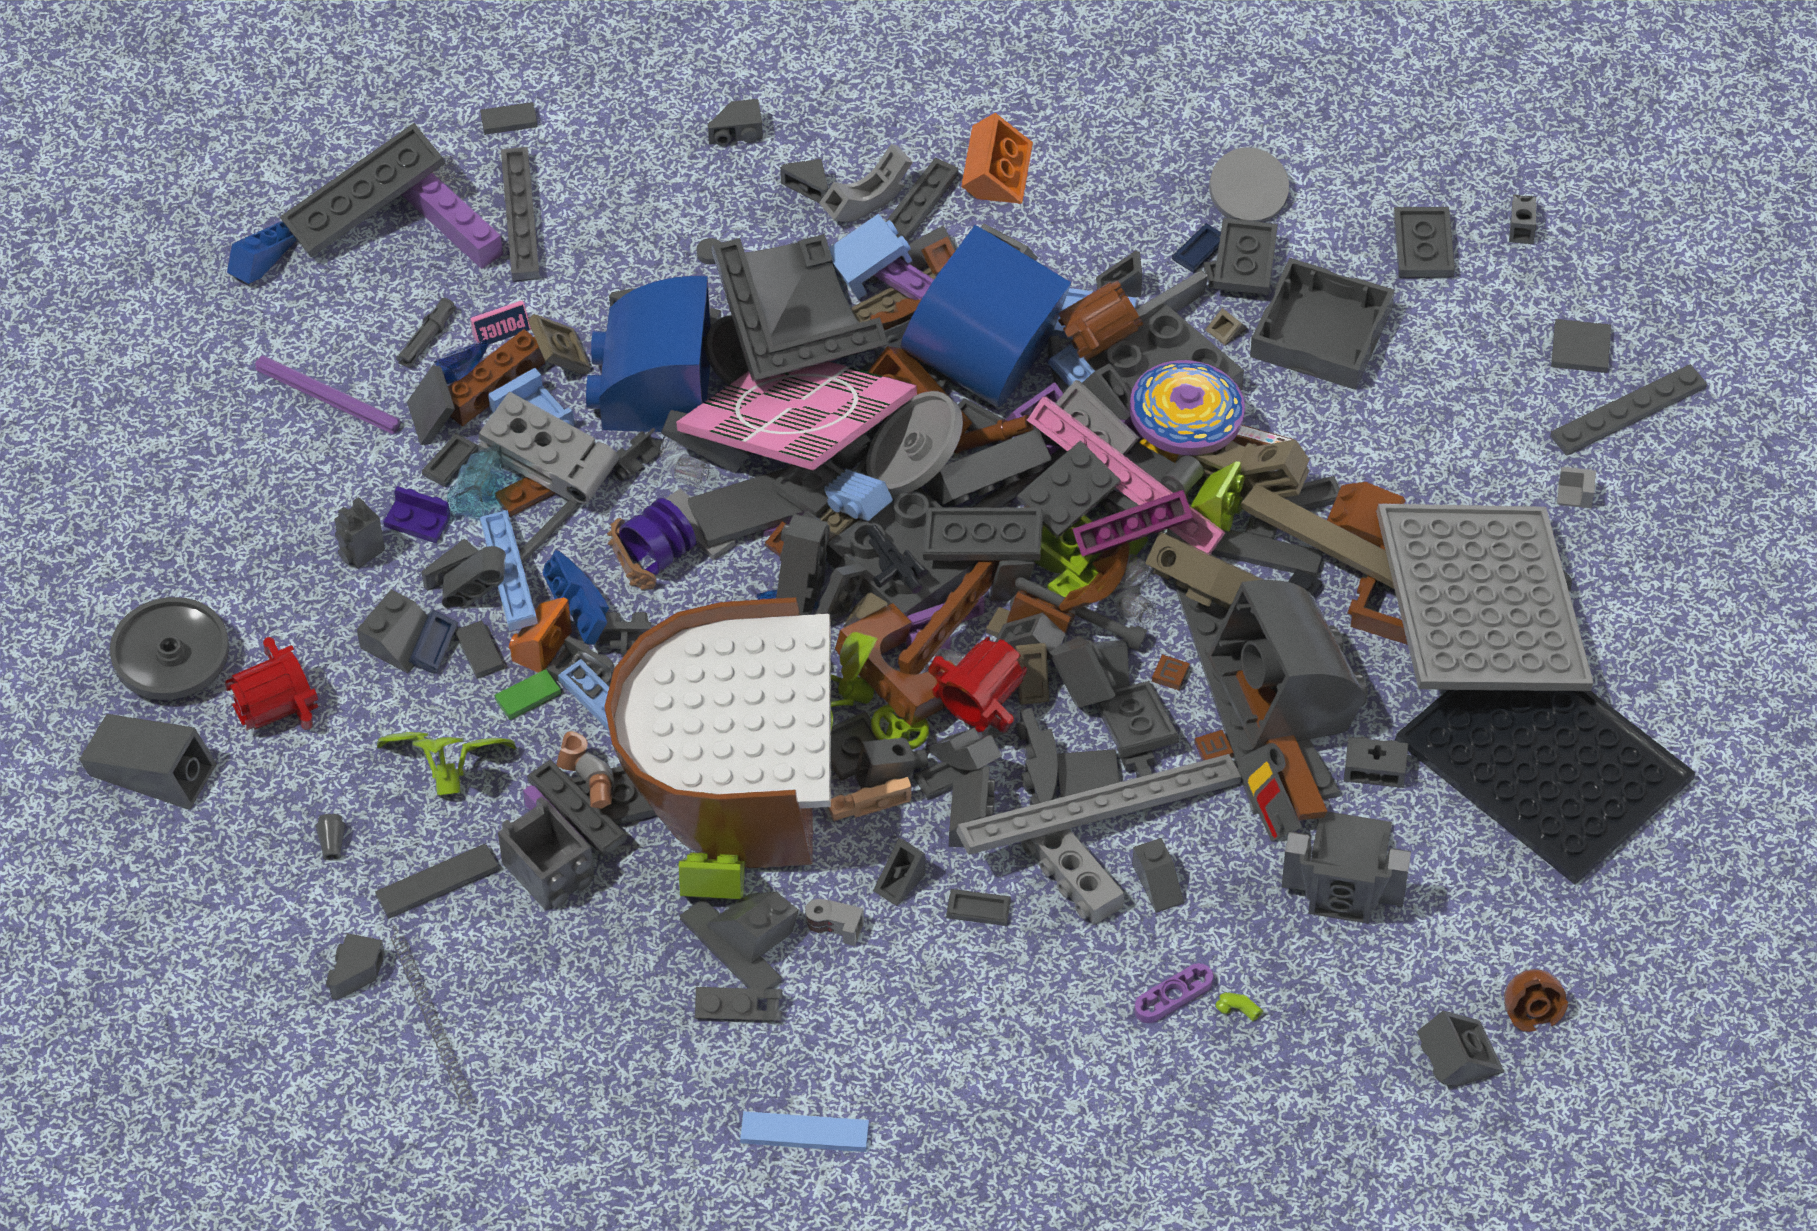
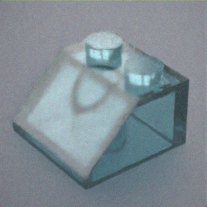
M493 445L471 454L466 465L463 464L461 466L458 481L455 486L450 487L447 495V502L450 503L451 513L480 521V517L487 515L495 499V492L500 490L505 480L501 446Z

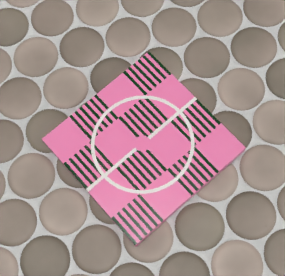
M825 362L752 382L748 371L676 422L677 431L815 470L916 396L917 387L916 385L833 362Z

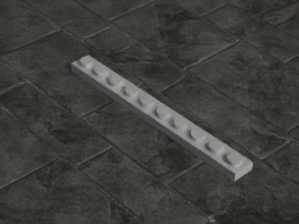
M1227 754L958 824L956 832L968 855L1237 785L1240 784L1241 776L1232 758Z

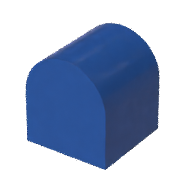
M974 225L921 299L905 330L901 341V349L999 408L1007 401L1047 346L1048 339L1052 336L1059 318L1058 313L1062 310L1072 282L979 226Z

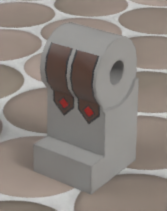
M814 899L805 908L806 923L811 931L817 933L827 931L843 936L844 944L856 945L864 924L863 908L825 899Z

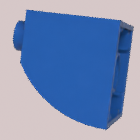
M708 276L673 277L638 287L625 294L609 308L607 331H593L591 362L592 365L603 366L602 375L587 376L586 407L587 409H600L602 430L649 432L654 428V432H661L671 410L690 413L707 401L710 364L705 353V337L711 327Z

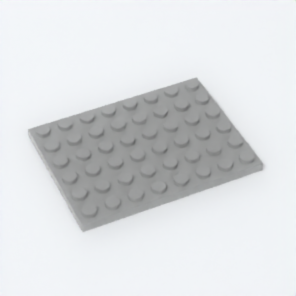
M1378 504L1376 513L1418 689L1591 691L1594 683L1546 507Z

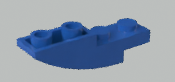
M555 550L550 560L544 565L543 576L554 599L563 597L568 599L570 614L584 643L595 645L608 623L605 615L609 607L599 590L582 570L562 552Z

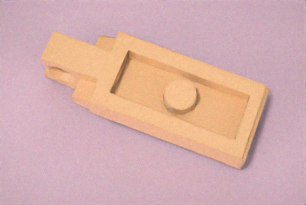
M908 777L899 780L892 779L885 784L872 788H862L846 796L839 795L831 799V807H828L833 821L853 815L857 818L907 803L911 800V783Z

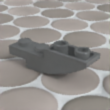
M1032 707L1020 710V722L1016 723V730L1019 739H1025L1027 744L1024 747L1026 757L1025 773H1021V780L1024 790L1031 791L1032 797L1029 798L1031 806L1056 798L1057 750L1052 729L1040 731Z

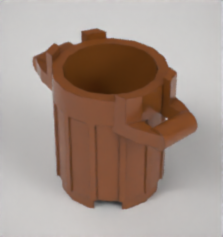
M1118 280L1112 284L1110 282L1058 313L1060 319H1058L1061 326H1066L1063 330L1068 337L1072 336L1073 339L1070 340L1075 349L1079 348L1077 351L1079 357L1082 358L1084 356L1086 361L1138 331V328L1144 325L1128 296L1120 288L1121 285Z

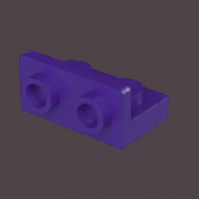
M397 486L394 490L395 502L383 521L384 527L437 543L451 518L449 503L439 497H430L418 493L414 489H405Z

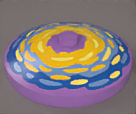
M1176 360L1154 366L1141 375L1132 389L1129 409L1135 428L1152 445L1174 454L1202 455L1223 448L1237 436L1243 423L1245 403L1237 384L1223 371L1202 362Z

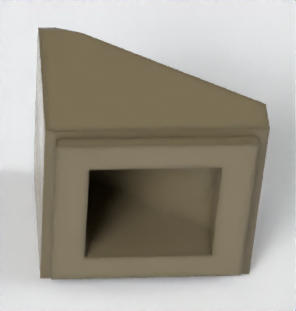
M1222 308L1205 330L1226 346L1248 328Z

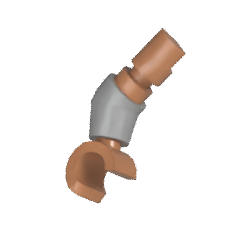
M569 731L563 737L562 749L559 752L556 765L561 769L576 771L586 781V785L590 790L591 807L602 809L611 804L613 771L608 763L591 753H586L588 742L583 735Z

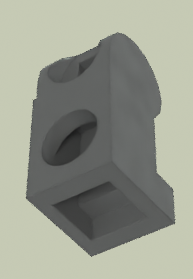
M1513 194L1509 242L1534 244L1536 196Z

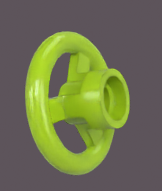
M889 704L875 711L871 719V728L878 740L894 738L909 740L911 731H920V735L916 739L908 741L911 749H916L926 742L929 736V725L926 719L910 726L905 720L898 719L892 713L895 710ZM882 717L889 723L886 734H884L880 727Z

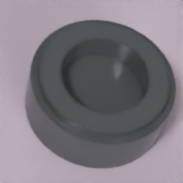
M714 238L700 241L696 248L699 261L709 265L715 264L711 248L714 244L722 242Z

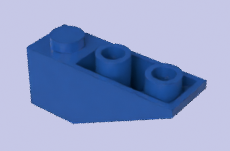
M281 221L232 243L227 273L248 284L262 278L293 245L296 238Z

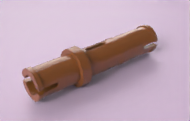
M1028 414L1009 421L1006 419L999 420L995 425L964 433L959 439L954 453L958 454L962 451L1000 440L1005 442L1014 436L1032 431L1034 426L1027 421L1029 418Z

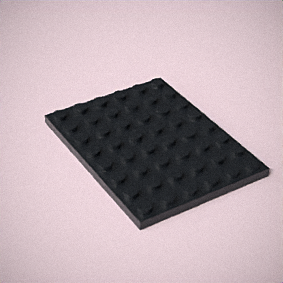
M1447 690L1402 728L1395 738V741L1399 743H1408V751L1575 885L1695 777V771L1592 691Z

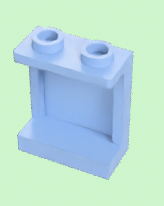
M879 214L829 247L833 259V267L857 299L867 294L862 282L900 256L903 257L907 264L912 261L908 254L911 248L903 236L897 238L896 235L899 232L890 220L885 222Z
M536 368L488 394L490 410L493 413L510 391L564 422L575 426L574 414L571 408L564 410L542 385V376Z

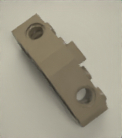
M1296 439L1260 446L1247 443L1246 447L1231 441L1217 451L1202 455H1189L1197 459L1204 469L1203 476L1195 484L1202 487L1209 475L1235 461L1241 462V475H1244V484L1240 491V497H1243V500L1256 484L1283 498L1299 495L1310 471L1306 467L1310 459Z
M1161 531L1145 564L1155 568L1154 574L1167 580L1170 579V576L1177 579L1176 585L1188 590L1185 596L1208 607L1213 597H1215L1214 603L1229 609L1242 582L1264 580Z

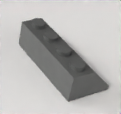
M1037 428L945 465L924 485L943 505L953 502L954 506L970 500L969 494L978 492L979 496L995 490L994 484L1003 482L1004 486L1020 480L1018 475L1027 472L1029 476L1045 470L1043 465L1052 459Z

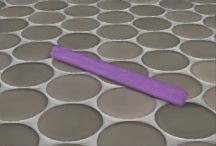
M260 356L255 363L257 371L391 434H394L401 425L399 418L266 356Z

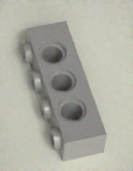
M1070 829L1021 841L1024 851L1029 856L1034 854L1039 860L1042 872L1047 877L1052 876L1056 880L1057 888L1062 896L1065 898L1070 897L1073 900L1075 909L1082 919L1088 918L1095 925L1123 908L1124 892Z

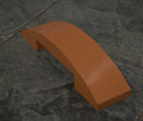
M1129 543L1101 552L1093 562L1099 573L1089 585L1069 592L1059 605L1060 610H1076L1109 596L1120 583L1126 570L1129 557Z

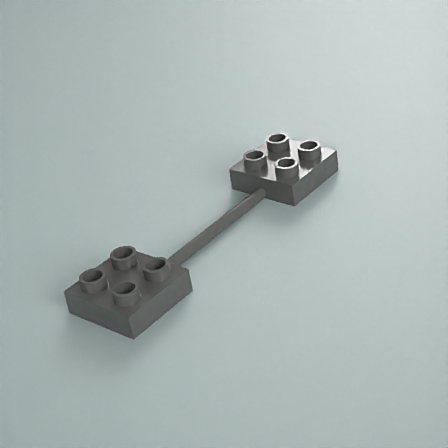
M1167 304L1142 321L1144 325L1139 327L1138 331L1087 361L1095 371L1110 363L1131 392L1137 380L1147 370L1159 364L1176 360H1190L1209 364L1227 374L1237 384L1240 391L1243 388L1244 370ZM1060 448L1050 455L1052 460L1043 465L1045 470L1031 476L1027 472L1019 474L1020 480L1006 486H1001L972 508L1003 507L1017 497L1019 493L1068 451ZM920 487L909 493L894 495L892 497L893 501L870 521L867 522L860 519L827 543V562L834 569L839 567L843 555L850 553L867 569L858 591L864 596L872 593L886 601L888 605L893 603L905 616L944 604L949 594L959 587L964 576L970 573L979 561L923 560L927 508L943 507ZM876 525L887 540L889 539L902 557H905L904 551L909 550L916 561L928 570L926 576L918 578L915 569H912L915 577L922 585V589L918 593H912L898 576H895L881 588L876 586L873 578L882 571L879 567V555L869 544L871 537L868 535L867 529L870 526Z

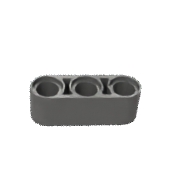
M496 546L484 547L448 572L443 579L442 605L447 609H450V606H461V609H464L502 583L505 574V551Z

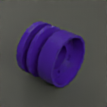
M665 498L656 499L651 506L644 508L642 515L633 516L621 525L619 529L623 546L634 561L638 562L646 555H649L655 561L645 569L654 575H658L672 564L674 558L682 557L686 551H690L696 545V536L688 519L676 505Z

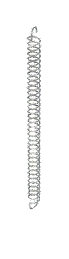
M392 936L391 941L393 942V945L395 946V950L397 951V955H399V959L401 960V964L403 965V969H405V973L407 974V978H409V982L411 983V987L413 988L412 990H413V992H415L414 995L417 997L416 1000L419 1001L418 1004H419V1006H420V1009L422 1010V1014L425 1015L424 1018L426 1019V1014H424V1010H425L427 1007H429V1006H433V1007H432V1010H429L427 1013H429L430 1011H435L434 1013H436V1010L433 1009V1008H434V1005H428V1006H426L424 1009H422V1005H420V1001H421L423 998H425V997H429L428 1000L425 1001L424 1003L429 1002V1001H431V1000H429V999H430V996H424V997H422L420 1000H418V996L416 995V992H417L420 988H425L424 990H426V987L422 985V987H419L416 991H414V987L412 986L413 981H415L416 979H419V978H421L420 981H422L423 978H422V977H419V976H420V973H414V974H412L410 977H408L409 972L407 973V972H406V969H407L409 966H411V965H415L414 967H416L417 964L414 963V961H415L414 959H409V960H407L406 962H408V961H410V960H413V962H412L413 964L408 965L406 968L404 967L405 963L403 964V963H402V960H403L405 957L411 955V954H410L411 950H405V951H403L402 953H404V952H406V951H409V953H408V955L404 956V957L401 959V958H400L401 954H399L398 951H399L401 948L405 947V946H407V949H408L409 946L406 945V944H407V941H401V942H399L398 944H400V943H402V942H406V943L404 944V946L400 947V948L397 950V949H396L397 945L394 944L395 941H396L397 939L401 938V937H403V940H404L405 937H404V936H400V937L396 938V939L393 941V936ZM419 974L418 978H415L412 982L410 981L413 975ZM426 1019V1023L428 1024V1028L430 1029L431 1033L432 1028H430V1024L433 1021L439 1020L438 1024H435L433 1027H435L436 1025H441L440 1027H442V1024L439 1023L440 1019H434L430 1023H428V1019ZM439 1028V1029L435 1030V1031L432 1033V1037L434 1038V1042L436 1043V1047L438 1048V1051L440 1052V1056L442 1057V1061L444 1062V1065L446 1066V1070L448 1071V1075L450 1076V1079L452 1080V1084L455 1085V1086H454V1089L456 1090V1094L458 1095V1098L460 1099V1103L463 1104V1103H462V1099H463L465 1096H463L462 1098H460V1094H461L462 1092L466 1091V1090H469V1091H468V1093H469V1092H470V1089H465V1090L461 1091V1092L458 1094V1089H456V1085H457L459 1082L465 1081V1082H464V1085H461L459 1088H461L462 1086H467V1087H468V1085L465 1084V1083H466V1080H460V1081H458L456 1084L453 1083L454 1080H455L457 1077H455L454 1079H452V1075H453L454 1073H456V1072H459V1071L462 1073V1071H461V1070H457V1071L453 1072V1073L450 1075V1070L447 1069L448 1066H449L451 1063H453V1062H457V1063H456V1065H457V1064H458V1061H452V1062H450L448 1065L445 1064L446 1061H447L448 1059L452 1058V1057H455V1058H454V1060H455V1059H456V1056H451V1057L447 1058V1059L444 1061V1056H442V1052H443L445 1049L451 1048V1049H450V1052H447L445 1055H447L448 1053H453V1054H454V1052L451 1051V1050H452V1047H446V1048H444L442 1051H440V1047H441L442 1045H444V1044H446V1043H449V1044H448V1046H449V1045H450V1042H445V1043L441 1044V1045L438 1047V1042H436V1038H437L439 1035L445 1034V1035H444V1038H441L439 1041H441L442 1039H447V1040H448V1038L445 1037V1036H446V1033H440V1034H438L436 1037H434V1033H435L436 1031H438V1030H440V1029H443L442 1032L444 1031V1028ZM471 1098V1099L466 1100V1103H467V1105H468V1107H469V1110H470L471 1114H473V1112H472V1110H471V1108H470V1106H469V1104H468V1101H469V1100H473L472 1102H474V1099Z

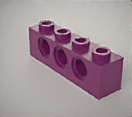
M1181 490L1074 528L1073 532L1082 557L1087 558L1194 520L1186 495Z

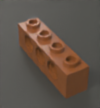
M523 329L449 385L448 389L455 407L450 417L463 427L489 407V393L533 368L539 369L543 366L545 359L535 337Z

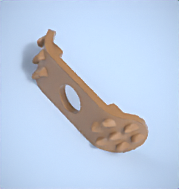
M617 518L610 524L611 530L607 535L611 536V540L608 542V545L612 546L631 586L639 587L641 590L653 589L656 586V577L653 573L643 570L638 563L633 564L620 541L619 529L625 523V520Z

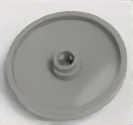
M928 391L914 396L891 413L879 427L870 444L866 460L868 476L885 481L891 495L912 492L930 481L948 462L959 442L963 417L958 404L942 392Z

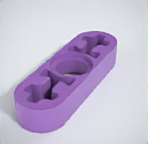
M1193 964L1141 994L1135 1001V1016L1141 1022L1153 1023L1199 997L1212 987V970L1205 964ZM1197 974L1199 977L1205 976L1204 982L1201 983L1199 980L1193 982L1194 975ZM1174 988L1180 990L1182 996L1179 999L1172 1000L1165 995V992ZM1143 1004H1147L1149 1007L1154 1005V1012L1151 1013L1149 1010L1143 1011Z

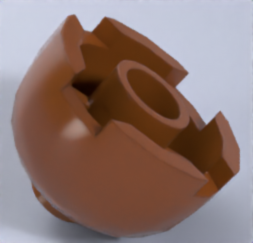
M1529 969L1515 975L1509 981L1504 993L1505 1010L1513 1025L1522 1031H1537L1534 1025L1548 1022L1553 1026L1564 1016L1568 1008L1566 992L1560 981L1545 970ZM1529 1014L1532 1017L1539 1018L1529 1019L1526 1015Z

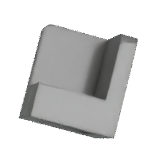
M1562 467L1557 504L1591 509L1595 490L1596 470Z

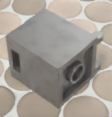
M540 797L536 800L537 806L512 823L508 819L502 823V830L498 832L502 864L546 911L552 906H561L567 900L568 895L577 889L579 891L586 889L591 884L592 879H594L591 847L547 800Z

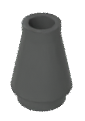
M338 814L321 815L318 818V823L315 825L324 860H330L331 857H334V859L341 858V847L346 824L342 821V816Z

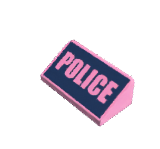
M518 301L470 318L472 334L480 348L515 336L523 329L526 331L531 330L523 301Z

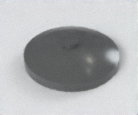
M183 597L160 598L138 606L120 621L113 632L110 642V658L118 679L134 693L157 700L183 698L204 689L219 676L229 655L228 635L219 615L207 605Z

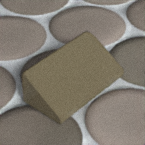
M868 593L854 606L843 627L845 628L886 607L888 603L876 595Z

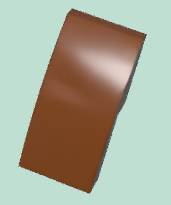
M903 299L895 303L893 313L887 311L878 312L875 315H871L870 320L880 317L884 331L910 321L921 299Z

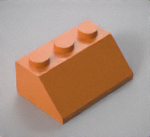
M997 113L972 125L961 187L977 199L1022 204L1033 142Z

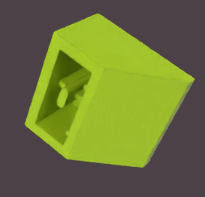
M1235 461L1209 475L1191 505L1192 508L1224 532L1230 531L1235 513L1239 514L1241 511L1243 497H1240V491L1244 484V475H1241V462Z
M690 852V854H687V858L685 857L679 861L680 896L742 899L745 861H738V855L720 854V856H717V859H708V853Z

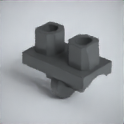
M607 612L605 618L608 623L599 636V644H610V649H621V657H623L637 638L652 628L651 622L648 621L647 613L635 612L632 614L631 622H621L620 614L617 612Z

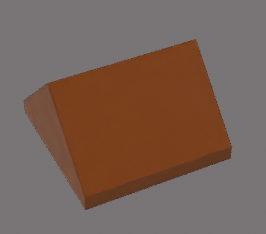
M1020 590L1016 594L1006 622H1013L1043 612L1066 634L1076 615L1067 611H1061L1059 607Z

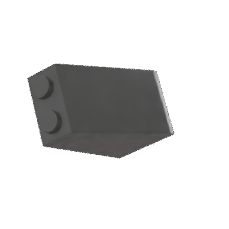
M106 714L79 759L91 777L188 810L192 808L217 764L195 727Z

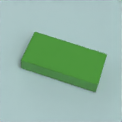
M544 669L494 696L509 720H512L559 696L561 690L548 671Z

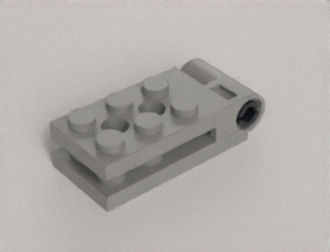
M510 391L479 432V439L482 440L479 443V451L575 504L577 502L587 504L619 460L618 454L610 446L601 442L595 443L594 437Z

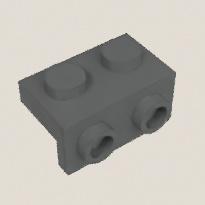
M568 636L564 640L565 650L547 668L551 677L560 682L558 675L582 659L610 687L614 671L612 660L604 654L599 655L591 650L584 641L575 640ZM578 668L573 672V675L576 679H582L585 677V671L582 668ZM568 676L592 699L602 691V687L599 684L592 691H585L581 683Z

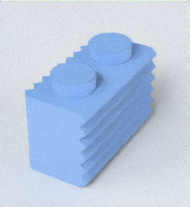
M845 469V473L841 472V476H837L836 480L833 479V483H829V486H825L824 489L828 497V505L835 512L841 511L845 514L848 513L855 519L859 517L867 522L893 501L885 481Z

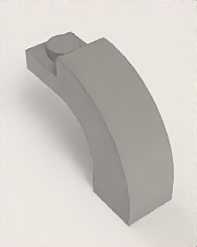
M890 144L875 168L867 176L851 184L833 182L819 204L834 221H856L888 204L905 186L901 179L913 162L898 145Z

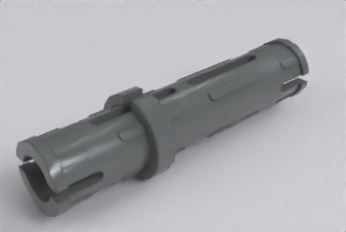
M442 298L435 309L423 318L422 326L396 357L399 364L408 368L413 366L433 337L445 328L446 320L456 310L454 302L448 298Z

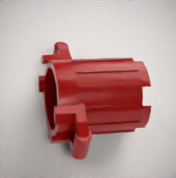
M266 637L263 640L264 654L268 656L269 660L232 675L230 679L225 680L226 690H232L234 693L233 699L235 703H232L235 713L242 726L246 724V731L253 728L256 730L293 713L297 714L301 727L304 730H310L313 727L312 713L309 711L319 707L317 703H314L318 700L317 693L314 688L310 689L306 676L292 650H295L293 646L290 645L278 650L275 640L272 637Z
M987 637L980 643H977L956 667L944 660L942 656L934 657L928 668L929 673L937 680V684L932 689L933 695L937 699L940 697L947 709L964 723L976 726L975 730L978 733L983 732L989 725L1002 733L1007 732L1014 721V717L1008 713L1002 704L1023 682V677L1026 675L1027 667L1021 669L1017 661L1021 655L1004 640L999 639L996 643L989 641L990 637Z

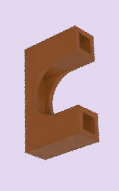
M892 603L841 629L835 650L840 656L846 638L853 632L876 637L878 640L858 675L876 691L879 697L883 698L895 710L899 717H902L912 726L941 711L946 706L940 697L937 699L933 695L932 689L937 684V680L929 671L922 674L902 673L890 667L882 658L881 654L906 642L912 623Z

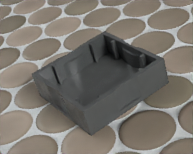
M1289 258L1276 285L1274 298L1264 310L1252 336L1250 357L1356 390L1393 309L1395 290L1362 279L1341 276L1328 269Z

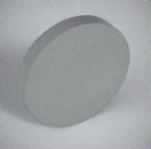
M1238 148L1223 155L1215 164L1209 181V192L1215 207L1226 218L1264 222L1277 215L1283 208L1289 193V179L1283 165L1270 153L1257 148Z

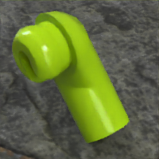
M1224 992L1219 995L1220 999L1215 1003V1007L1223 1014L1230 1013L1233 1007L1239 1009L1253 1022L1263 1013V1010L1243 994Z

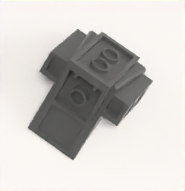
M1327 812L1324 818H1319L1313 850L1310 835L1289 831L1284 856L1282 888L1305 890L1306 898L1310 900L1308 914L1369 924L1371 911L1376 909L1378 903L1403 907L1411 851L1390 848L1387 855L1392 826L1390 821Z

